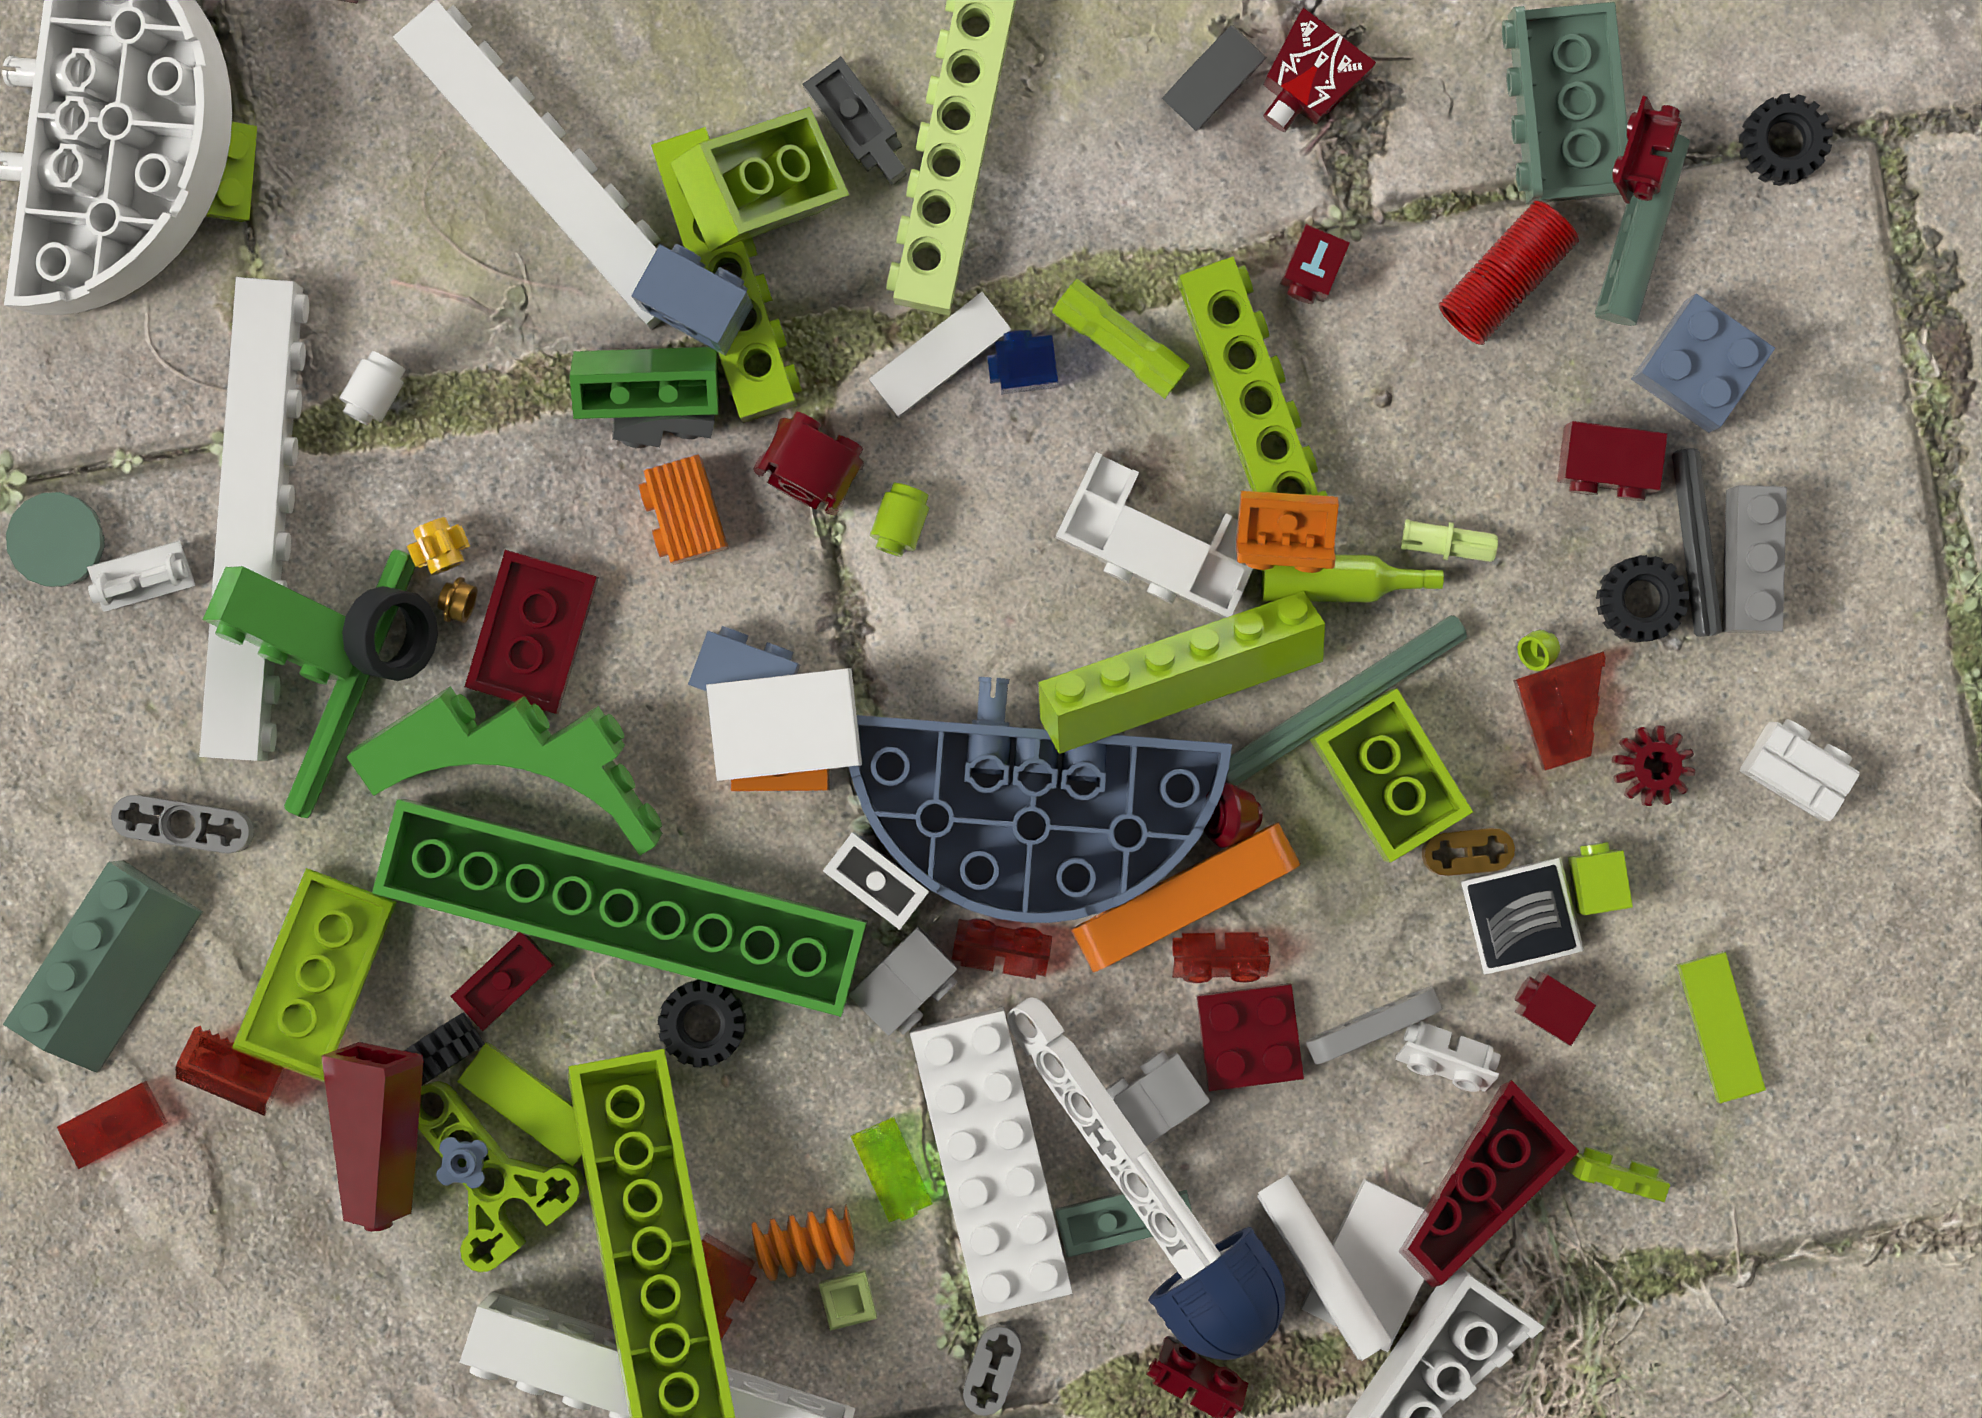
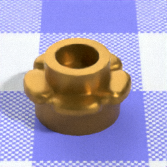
M458 577L453 584L445 583L440 592L437 607L439 610L444 611L443 617L446 622L457 620L465 623L473 612L478 589L476 586L464 582V577Z

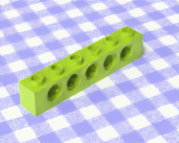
M706 127L651 144L684 247L700 256V262L705 265L704 269L714 274L718 267L727 263H734L742 268L740 279L744 281L743 285L748 288L747 294L753 304L751 310L756 312L757 321L750 330L739 331L726 356L719 353L739 417L743 423L798 406L794 394L801 392L802 388L794 364L784 366L779 348L788 345L779 318L770 321L764 303L773 301L764 273L755 276L750 262L751 257L758 255L753 238L710 252L670 162L697 144L710 140ZM757 353L766 354L772 360L771 369L766 375L761 377H753L746 372L748 359Z
M1234 256L1179 275L1176 283L1251 491L1277 493L1279 482L1293 480L1300 485L1303 495L1328 496L1325 490L1317 491L1312 474L1318 472L1317 463L1310 446H1301L1296 429L1302 427L1300 415L1294 401L1286 402L1280 384L1286 382L1285 374L1278 356L1269 357L1263 340L1270 337L1268 326L1261 310L1253 312L1248 294L1253 293L1254 290L1245 265L1237 267ZM1228 301L1237 308L1238 319L1231 324H1222L1214 318L1212 307L1217 302ZM1235 346L1249 348L1254 355L1253 366L1248 369L1234 367L1229 360V350ZM1253 390L1264 392L1270 400L1269 411L1260 415L1250 412L1245 405V395ZM1276 435L1285 442L1286 454L1283 458L1273 460L1263 454L1261 441L1265 436Z

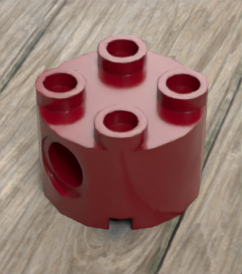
M796 411L791 419L780 418L774 438L768 449L758 458L753 468L754 472L759 477L769 472L771 475L767 483L777 490L817 510L821 502L828 504L825 513L838 515L853 479L864 467V461L860 458L863 447L845 436L838 435L836 440L820 432L821 424L804 413Z

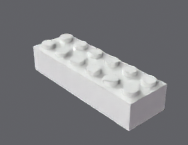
M1004 1007L911 1029L910 1036L978 1317L1072 1294L1068 1270Z

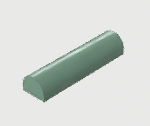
M1677 135L1672 153L1654 151L1653 155L1667 157L1669 160L1660 192L1654 194L1651 201L1640 200L1633 195L1630 204H1626L1594 313L1596 318L1621 325H1637L1690 144V140L1683 135Z

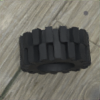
M1790 93L1781 94L1778 98L1774 99L1772 97L1766 100L1751 113L1742 125L1744 131L1739 135V143H1743V149L1739 151L1741 159H1748L1750 164L1746 168L1750 173L1756 170L1760 173L1759 180L1766 182L1770 179L1774 181L1773 185L1782 186L1786 182H1789V185L1798 183L1822 166L1826 161L1824 159L1825 156L1830 153L1832 144H1828V140L1833 137L1832 128H1826L1825 123L1830 120L1826 113L1820 115L1816 111L1820 107L1818 103L1813 101L1808 104L1804 102L1806 96L1798 94L1794 98H1790ZM1787 122L1800 130L1803 145L1796 156L1781 157L1773 152L1768 142L1769 131L1773 125Z
M1639 555L1625 559L1612 566L1610 572L1602 577L1600 581L1602 584L1601 589L1597 590L1596 599L1600 600V606L1597 607L1598 615H1603L1605 627L1616 632L1614 635L1618 638H1625L1629 642L1635 643L1661 639L1668 636L1670 631L1676 630L1681 624L1679 622L1681 617L1686 616L1688 608L1684 606L1685 600H1689V591L1684 592L1683 584L1686 581L1683 575L1678 576L1675 570L1677 568L1672 563L1666 564L1662 562L1663 558L1657 556L1647 557V555ZM1635 581H1647L1653 584L1659 592V607L1653 615L1647 618L1633 615L1625 605L1626 590Z
M699 979L685 983L675 989L660 1008L662 1010L660 1016H658L657 1023L660 1027V1033H658L660 1041H663L667 1048L665 1050L669 1055L673 1054L678 1058L677 1061L684 1065L687 1063L696 1068L717 1065L730 1057L744 1038L746 1031L745 1022L747 1019L746 1013H744L742 1008L743 1003L740 998L733 994V990L729 987ZM695 1005H708L719 1014L721 1020L720 1031L712 1040L706 1042L696 1041L685 1031L684 1017L687 1011Z
M463 1012L404 1051L422 1054L423 1086L481 1048L485 1043L465 1012Z

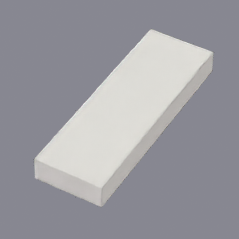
M981 292L869 378V381L896 416L900 418L1010 333L1011 328L984 293Z

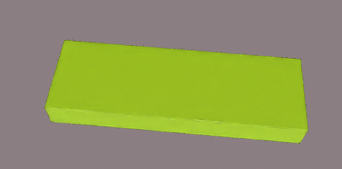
M1721 951L1676 964L1716 1102L1721 1104L1766 1091L1726 952Z
M486 1042L457 1082L573 1167L582 1156L573 1104L495 1046Z

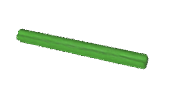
M394 549L391 551L376 588L385 586L406 591L416 568L411 555L401 550ZM393 605L385 611L377 623L374 640L378 656L396 616L398 606ZM352 666L347 680L336 681L284 804L286 811L298 817L309 818L312 815L370 675L363 674L355 666Z

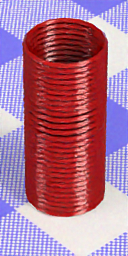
M1534 200L1533 204L1520 215V218L1482 256V259L1478 260V263L1470 269V272H1467L1461 281L1455 285V288H1452L1448 295L1442 299V302L1438 303L1441 313L1466 338L1475 344L1484 345L1485 341L1491 337V334H1494L1498 327L1511 316V313L1515 312L1514 309H1517L1518 305L1522 304V300H1526V296H1529L1540 285V282L1553 271V268L1566 257V254L1579 243L1577 232L1550 205Z

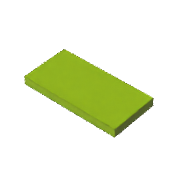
M306 868L234 1041L233 1049L325 1083L321 1055L338 1050L397 902Z

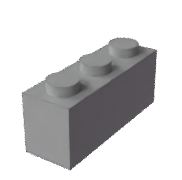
M1738 485L1726 490L1722 632L1758 634L1783 632L1787 487Z

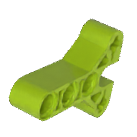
M434 1081L421 1087L418 1129L441 1158H443V1154L439 1150L441 1142L448 1137H452L456 1130H464L471 1134L474 1140L483 1141L488 1148V1154L484 1157L482 1172L485 1168H495L504 1177L505 1184L503 1189L496 1192L488 1190L483 1183L477 1188H470L466 1183H462L468 1190V1235L463 1239L460 1247L461 1258L464 1264L471 1270L488 1272L496 1268L526 1242L506 1215L505 1206L508 1199L519 1198L527 1202L547 1227L581 1197L585 1187L584 1177L577 1167H572L568 1163H557L552 1167L509 1158L450 1085L441 1081ZM433 1092L442 1098L444 1111L440 1117L430 1116L424 1111L422 1100L426 1093ZM460 1158L458 1160V1165L460 1167L466 1166V1160L464 1158ZM566 1178L571 1185L566 1190L569 1197L562 1192L557 1196L553 1195L547 1201H543V1198L551 1192L550 1189L555 1184L554 1179L561 1181ZM499 1233L503 1234L490 1251L491 1254L485 1253L482 1256L478 1254L476 1248L480 1245V1241L485 1242L489 1238L492 1240Z

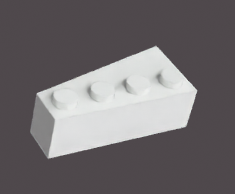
M1460 1267L1443 1285L1436 1286L1346 1418H1443L1442 1415L1460 1399L1464 1401L1477 1389L1475 1385L1496 1366L1500 1368L1514 1356L1512 1352L1529 1337L1533 1339L1545 1327L1524 1310Z

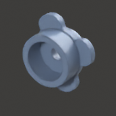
M454 1137L444 1139L439 1147L443 1158L442 1167L436 1173L438 1181L443 1185L458 1182L466 1183L470 1188L479 1187L485 1180L482 1168L484 1166V1157L488 1154L486 1144L481 1140L458 1142ZM460 1158L466 1160L467 1164L465 1167L458 1165Z

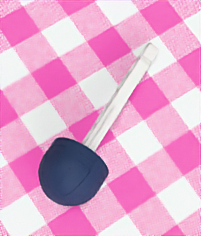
M1026 998L1011 1009L1007 1015V1023L1012 1035L1026 1055H1032L1035 1067L1178 1271L1151 1294L1148 1301L1155 1307L1157 1314L1162 1317L1165 1325L1187 1348L1200 1355L1220 1360H1231L1255 1352L1275 1333L1285 1308L1284 1282L1270 1253L1266 1251L1252 1227L1244 1228L1216 1245L1213 1244L1074 1043L1062 1034L1065 1031L1051 1010L1037 998ZM1026 1015L1031 1019V1021H1032L1033 1024L1035 1025L1036 1029H1035V1028L1032 1026V1024L1029 1022V1020H1028V1018L1026 1017ZM1054 1055L1058 1058V1060L1061 1062L1064 1068H1062L1060 1064L1056 1061ZM1082 1096L1086 1098L1092 1108L1088 1106ZM1138 1176L1145 1182L1147 1187L1143 1185ZM1166 1216L1173 1222L1175 1227L1171 1225Z

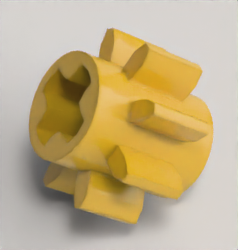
M442 517L420 525L413 530L417 542L407 545L415 567L422 568L427 565L430 574L436 575L465 562L460 551L470 547L462 525L456 524L450 527L446 517Z

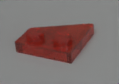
M1604 651L1513 680L1542 771L1591 756L1595 734L1593 731L1594 719L1598 714L1600 700L1598 693L1602 667H1605L1606 660Z

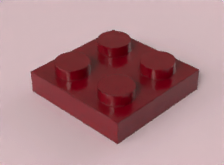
M1291 983L1196 995L1209 1092L1304 1079Z

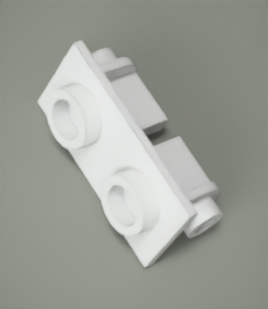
M180 540L87 567L93 583L88 586L90 598L94 604L100 602L103 612L195 586Z
M1420 1021L1418 1025L1412 1024L1407 1026L1404 1040L1408 1042L1396 1055L1395 1060L1407 1064L1411 1071L1425 1076L1436 1074L1453 1080L1452 1083L1456 1087L1470 1092H1478L1480 1090L1485 1092L1498 1078L1499 1073L1495 1071L1499 1065L1501 1054L1493 1052V1046L1460 1036L1456 1050L1453 1051L1448 1049L1452 1032Z

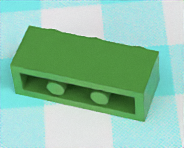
M710 347L573 351L570 369L573 419L718 414L720 387L717 351Z
M244 566L225 567L202 619L217 627L215 632L217 636L238 645H243L244 640L260 647L257 653L259 656L280 665H285L288 660L302 667L299 672L301 676L326 685L328 680H347L353 666L344 650L342 631L346 616Z

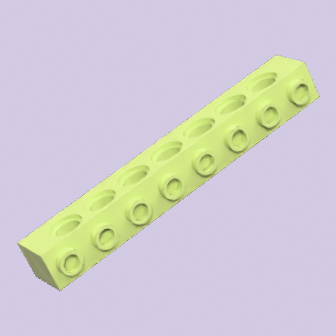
M1016 0L946 1L945 11L953 12L950 30L941 29L935 57L943 59L940 77L931 75L926 104L934 105L930 124L921 122L916 150L924 153L920 170L911 169L906 197L914 198L910 217L902 215L899 223L896 243L904 245L900 263H891L886 290L894 291L893 300L895 305L948 316L951 314ZM971 17H981L987 21L990 27L984 35L974 37L968 35L962 26ZM962 63H970L978 68L980 74L971 83H961L954 78V69ZM960 109L968 114L970 121L965 128L952 130L943 123L945 114L950 110ZM948 155L958 160L960 168L956 174L950 177H943L934 171L933 164L941 156ZM932 202H942L948 206L951 213L943 223L933 224L923 216V211L927 205ZM924 248L934 249L941 257L938 266L929 271L919 269L913 262L915 254Z

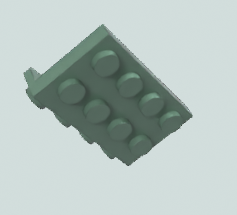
M1615 1L1525 10L1524 6L1513 7L1508 15V20L1502 21V42L1504 49H1511L1513 67L1507 68L1506 82L1509 97L1516 96L1518 115H1512L1511 133L1513 143L1521 144L1522 162L1516 164L1518 191H1525L1526 204H1533L1534 200L1554 202L1621 195L1613 183L1612 175L1615 161L1618 156L1624 155L1628 139Z

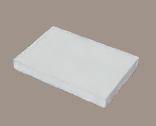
M851 668L706 685L717 781L862 765Z
M1364 1179L1332 1245L1391 1338L1392 1342L1382 1348V1350L1388 1352L1424 1281V1278L1399 1253L1400 1248L1423 1213L1424 1208ZM1311 1285L1301 1305V1309L1336 1326Z

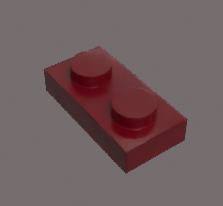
M518 932L450 997L482 1031H485L555 964L527 934Z

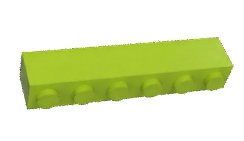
M1302 591L1038 682L1040 721L1059 754L1323 662L1325 622L1306 593Z

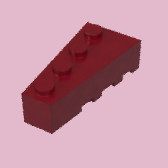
M1512 1080L1502 1084L1403 1243L1399 1253L1431 1287L1443 1285L1548 1183L1579 1150Z

